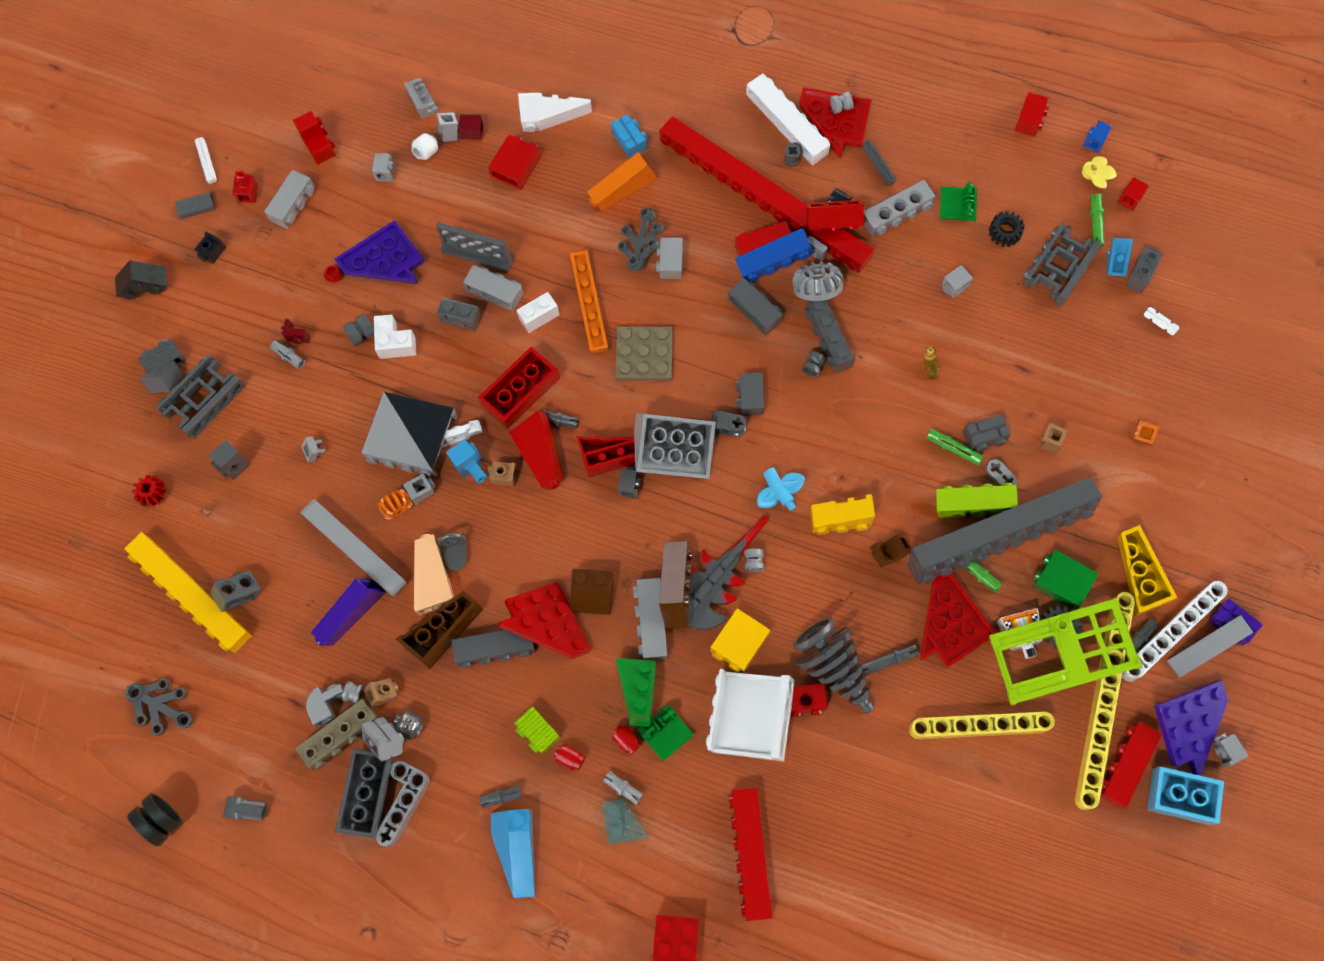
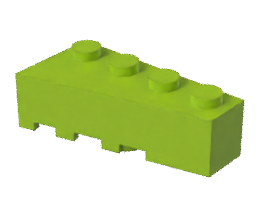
M1003 483L1001 486L983 484L981 487L963 485L961 488L943 486L941 489H936L938 517L964 518L966 514H970L971 517L983 518L986 514L994 516L1018 506L1017 485L1012 483Z

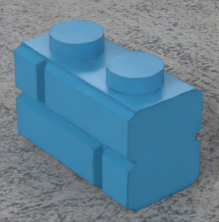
M628 114L610 124L612 134L628 158H631L637 152L641 153L647 149L646 142L648 139L646 134L639 131L637 121L635 119L632 120Z

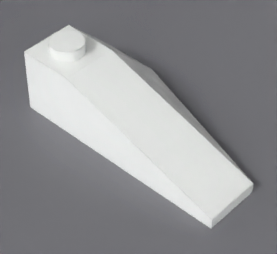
M542 93L518 94L523 132L541 131L592 113L590 99L575 97L560 99L558 95L544 97Z

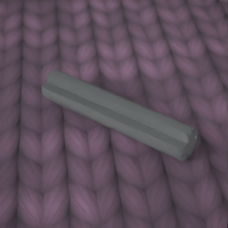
M870 140L864 142L862 148L888 186L896 182L895 176Z

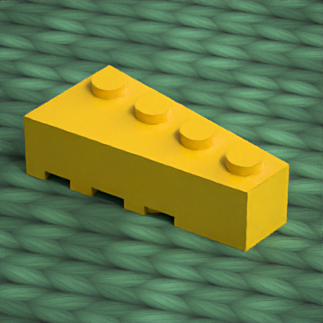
M1138 525L1121 532L1117 540L1129 593L1135 599V617L1174 601L1177 596L1141 526Z

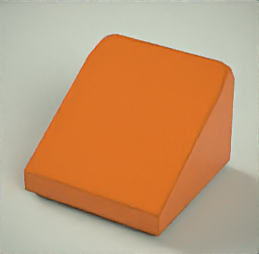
M1138 419L1133 439L1153 445L1159 426Z

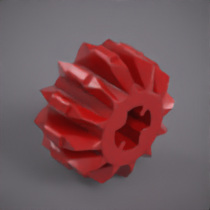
M146 474L145 479L139 477L140 482L133 483L136 489L132 490V494L135 495L134 500L139 502L140 505L153 507L154 503L160 504L159 500L161 498L165 499L163 493L167 492V488L164 487L165 483L159 480V477L154 475L151 477Z

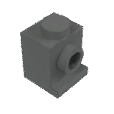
M628 467L621 470L618 485L619 496L638 499L636 489H639L641 478H638L636 468Z

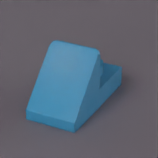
M1112 238L1111 249L1106 251L1107 275L1126 276L1133 244L1131 238Z

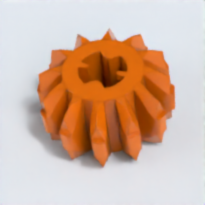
M401 489L386 495L380 500L378 506L386 519H394L405 514L412 506V502L408 493Z

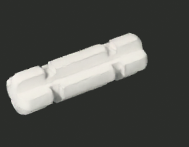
M1149 307L1145 311L1144 316L1146 318L1153 319L1152 322L1164 330L1167 329L1169 334L1174 335L1180 327L1177 324L1170 323L1171 320L1161 313L1157 314V310Z

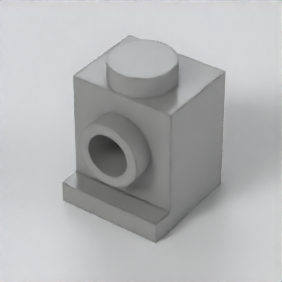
M437 113L439 122L437 130L438 134H441V139L445 142L457 141L458 123L455 113Z
M375 153L372 173L376 181L393 182L394 179L391 172H394L395 164L391 160V154Z
M424 473L403 484L415 506L419 504L418 502L435 494L433 491L435 485L430 477L427 479Z
M1224 733L1214 738L1215 752L1220 759L1224 760V763L1221 764L1223 768L1232 766L1249 756L1235 734L1227 736Z

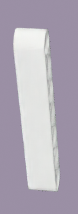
M1214 581L1199 592L1136 653L1142 664V668L1135 669L1136 675L1125 671L1122 672V678L1131 682L1143 676L1226 596L1228 591L1226 585L1223 582ZM1212 588L1218 592V596L1212 593ZM1198 601L1204 604V609L1199 607ZM1184 614L1191 618V622L1185 619ZM1171 627L1176 629L1177 635L1172 634ZM1157 640L1163 643V649L1158 647ZM1143 653L1149 656V662L1143 659Z

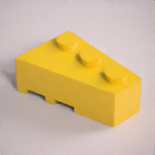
M872 494L866 495V499L855 501L854 497L847 498L848 502L836 503V501L811 505L810 515L813 533L818 532L819 535L828 534L829 531L844 533L848 532L849 529H857V531L867 530L871 527L875 518Z

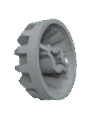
M821 261L820 264L811 262L810 266L803 265L801 269L799 268L792 278L794 294L808 301L831 299L843 290V274L838 267L833 266L831 263L825 265Z

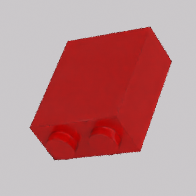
M508 134L488 166L490 176L522 190L541 158L540 148L534 143H528L518 136Z

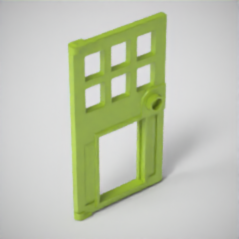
M1117 598L989 635L1011 706L1022 701L1125 671L1142 668ZM1111 609L1115 623L1099 628L1094 614ZM1088 616L1093 630L1076 634L1072 620ZM1117 628L1122 642L1106 647L1101 633ZM1095 635L1099 649L1083 653L1079 639ZM1053 636L1064 670L1012 684L1002 650ZM1124 647L1129 661L1112 666L1108 652ZM1101 654L1106 668L1090 673L1085 659Z

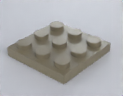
M617 327L616 381H672V327Z

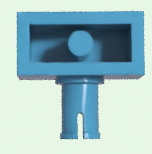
M464 439L446 452L453 466L463 479L471 474L477 483H481L487 478V475L480 468L482 466L479 461L481 456L472 442L468 444Z

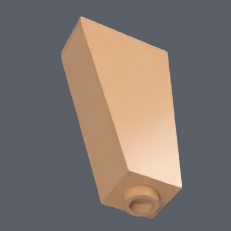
M424 534L415 540L414 610L419 616L442 608V605L454 598L439 544L434 534Z

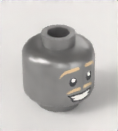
M405 710L402 715L397 714L393 725L396 726L395 731L401 733L403 738L412 740L414 737L418 738L424 723L420 715Z

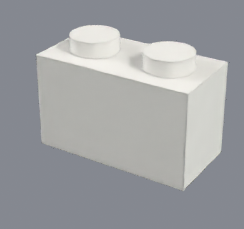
M548 292L516 310L519 320L528 333L560 315L557 304Z

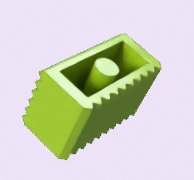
M533 706L514 723L517 726L515 731L522 738L526 736L531 741L528 745L536 754L539 751L545 754L561 738Z

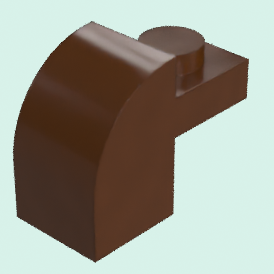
M895 535L884 543H875L870 546L872 557L878 562L880 567H885L904 558L912 550L904 535Z

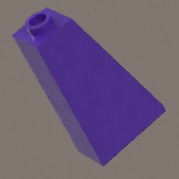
M355 578L312 630L311 633L316 637L315 641L322 646L334 645L386 592L373 579Z

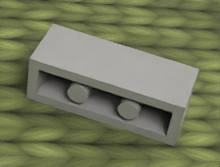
M292 170L264 211L269 221L288 229L290 224L295 221L298 212L303 209L308 197L314 192L315 186L312 180Z
M473 265L463 281L466 291L511 311L515 310L524 294L519 282L507 280L499 273H491L483 266L477 267Z

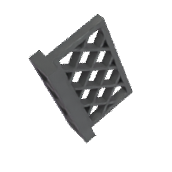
M440 222L437 223L436 228L443 243L440 249L442 253L507 273L509 272L515 257L514 254L509 253L506 242Z

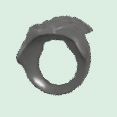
M464 531L463 535L449 533L438 537V544L443 549L445 563L453 571H459L467 560L466 535Z

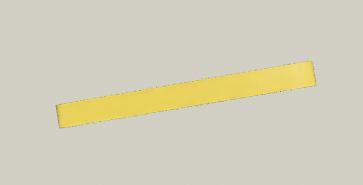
M1122 592L1114 599L1117 598L1118 603L1119 599L1126 602V607L1121 606L1120 603L1119 606L1130 632L1135 599L1130 593ZM1111 609L1109 610L1107 625L1115 623ZM1117 628L1105 632L1104 643L1106 647L1115 645L1112 637H1116L1119 643L1122 642ZM1123 647L1108 652V655L1114 657L1116 665L1124 663L1126 652ZM1102 655L1099 670L1106 668ZM1122 673L1110 676L1113 680L1112 684L1107 683L1105 678L1096 681L1075 795L1076 806L1081 810L1093 809L1098 806L1100 801ZM1102 695H1106L1108 697V704H1105L1102 701ZM1098 714L1105 717V724L1099 722ZM1095 734H1098L1102 738L1101 744H1098L1094 740ZM1091 754L1097 756L1098 764H1094L1091 761ZM1088 774L1092 775L1095 779L1093 785L1087 781ZM1084 795H1088L1091 799L1089 806L1083 801Z

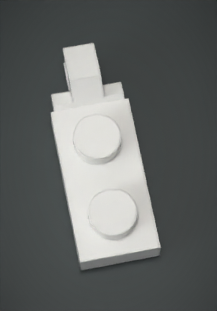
M479 420L469 421L468 424L454 426L451 430H447L441 448L459 443L464 439L468 440L470 436L483 433Z

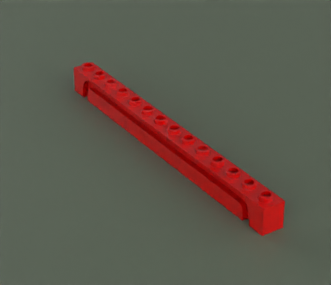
M671 116L659 130L660 141L665 146H670L677 154L685 156L692 164L700 166L705 173L713 175L720 183H725L735 193H740L747 201L755 203L762 211L773 215L777 221H787L792 231L803 228L807 238L812 236L828 247L827 252L835 260L845 263L850 270L860 273L872 259L874 249L843 228L837 231H832L830 228L822 229L820 232L809 230L806 221V204L674 116Z

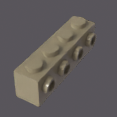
M362 698L295 749L309 769L319 770L327 764L326 761L331 757L339 756L344 751V747L348 744L356 743L361 738L360 735H362V725L364 723L374 722L379 717L370 708L369 703Z

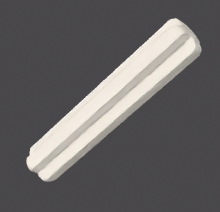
M202 137L196 138L195 144L206 181L209 184L215 183L217 178L206 142Z

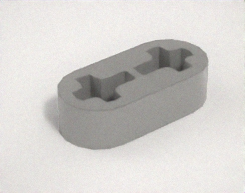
M991 460L986 465L985 473L996 486H1001V484L1009 480L1013 485H1017V478L1000 460ZM997 466L999 468L997 471H991L992 467Z

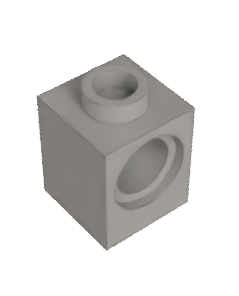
M960 265L944 277L941 286L946 294L954 298L970 287L973 277Z

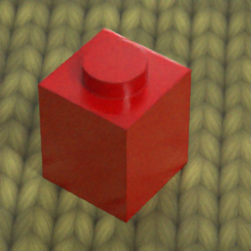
M1133 177L1120 196L1118 203L1134 211L1149 185Z

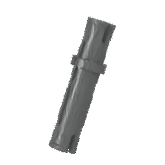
M912 644L900 650L895 649L892 650L893 653L861 664L862 669H866L862 671L861 675L866 676L895 664L900 665L905 660L919 656L918 651L909 653L916 650V646Z

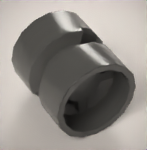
M365 313L356 317L355 322L350 321L342 326L355 347L364 342L365 337L369 339L374 336V327Z

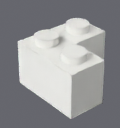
M393 315L374 316L375 351L380 359L416 355V338L412 330L397 331V323Z

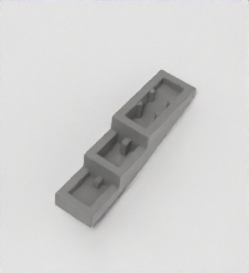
M1240 615L1167 660V663L1177 677L1180 678L1252 634L1253 631Z

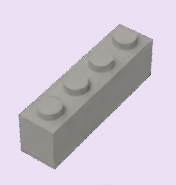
M660 578L636 580L637 586H633L634 598H638L639 605L635 606L636 617H640V625H637V635L642 638V644H638L639 656H643L644 660L649 661L667 660L665 625L659 606Z

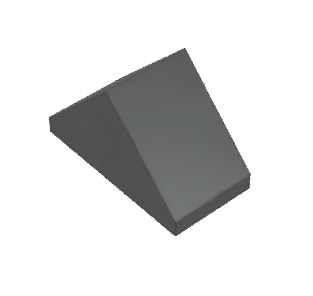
M172 360L141 376L140 379L149 393L169 392L184 375L175 361Z

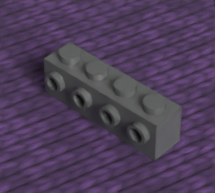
M807 301L806 309L804 310L805 316L812 324L813 333L819 339L820 347L827 356L829 366L833 368L835 374L852 368L854 356L827 301Z

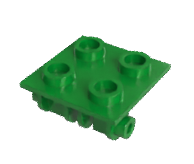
M967 183L964 188L941 186L940 219L976 222L977 189H975L973 183Z
M668 704L651 718L650 727L642 726L637 730L663 762L694 736L678 717L675 710Z

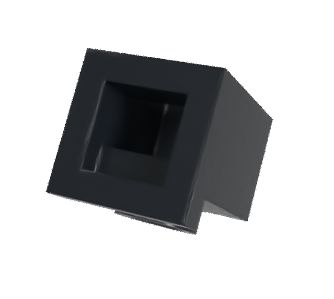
M205 231V236L194 250L197 252V257L204 262L209 261L214 264L226 246L221 239Z

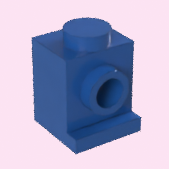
M1098 121L1096 127H1091L1082 146L1099 153L1112 126Z

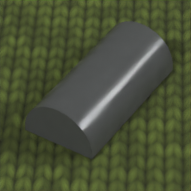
M353 749L335 832L376 839L390 776V768L393 762L392 756L390 759L381 762L373 751Z

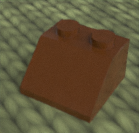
M572 569L571 609L573 613L610 615L613 588L612 571Z

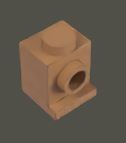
M1049 423L1040 440L1043 442L1041 449L1056 454L1068 430Z
M493 461L492 466H489L487 471V477L490 478L491 483L515 487L516 464ZM498 470L504 471L502 474H498Z
M391 678L370 682L365 687L364 692L370 708L393 702L397 697L398 686L395 682L392 683Z

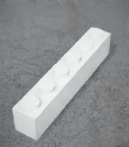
M761 74L747 84L746 95L792 144H797L801 148V154L812 166L829 154L830 143L828 139L819 133L816 126L808 122L806 116L796 109L795 104L785 97L782 90H778L770 78Z

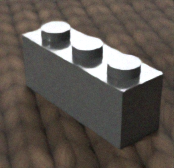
M743 278L728 291V301L765 336L782 322L783 314L780 308L773 306L765 294H760L752 282H748Z

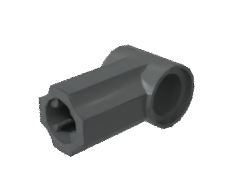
M227 796L223 817L264 821L268 810L267 803Z

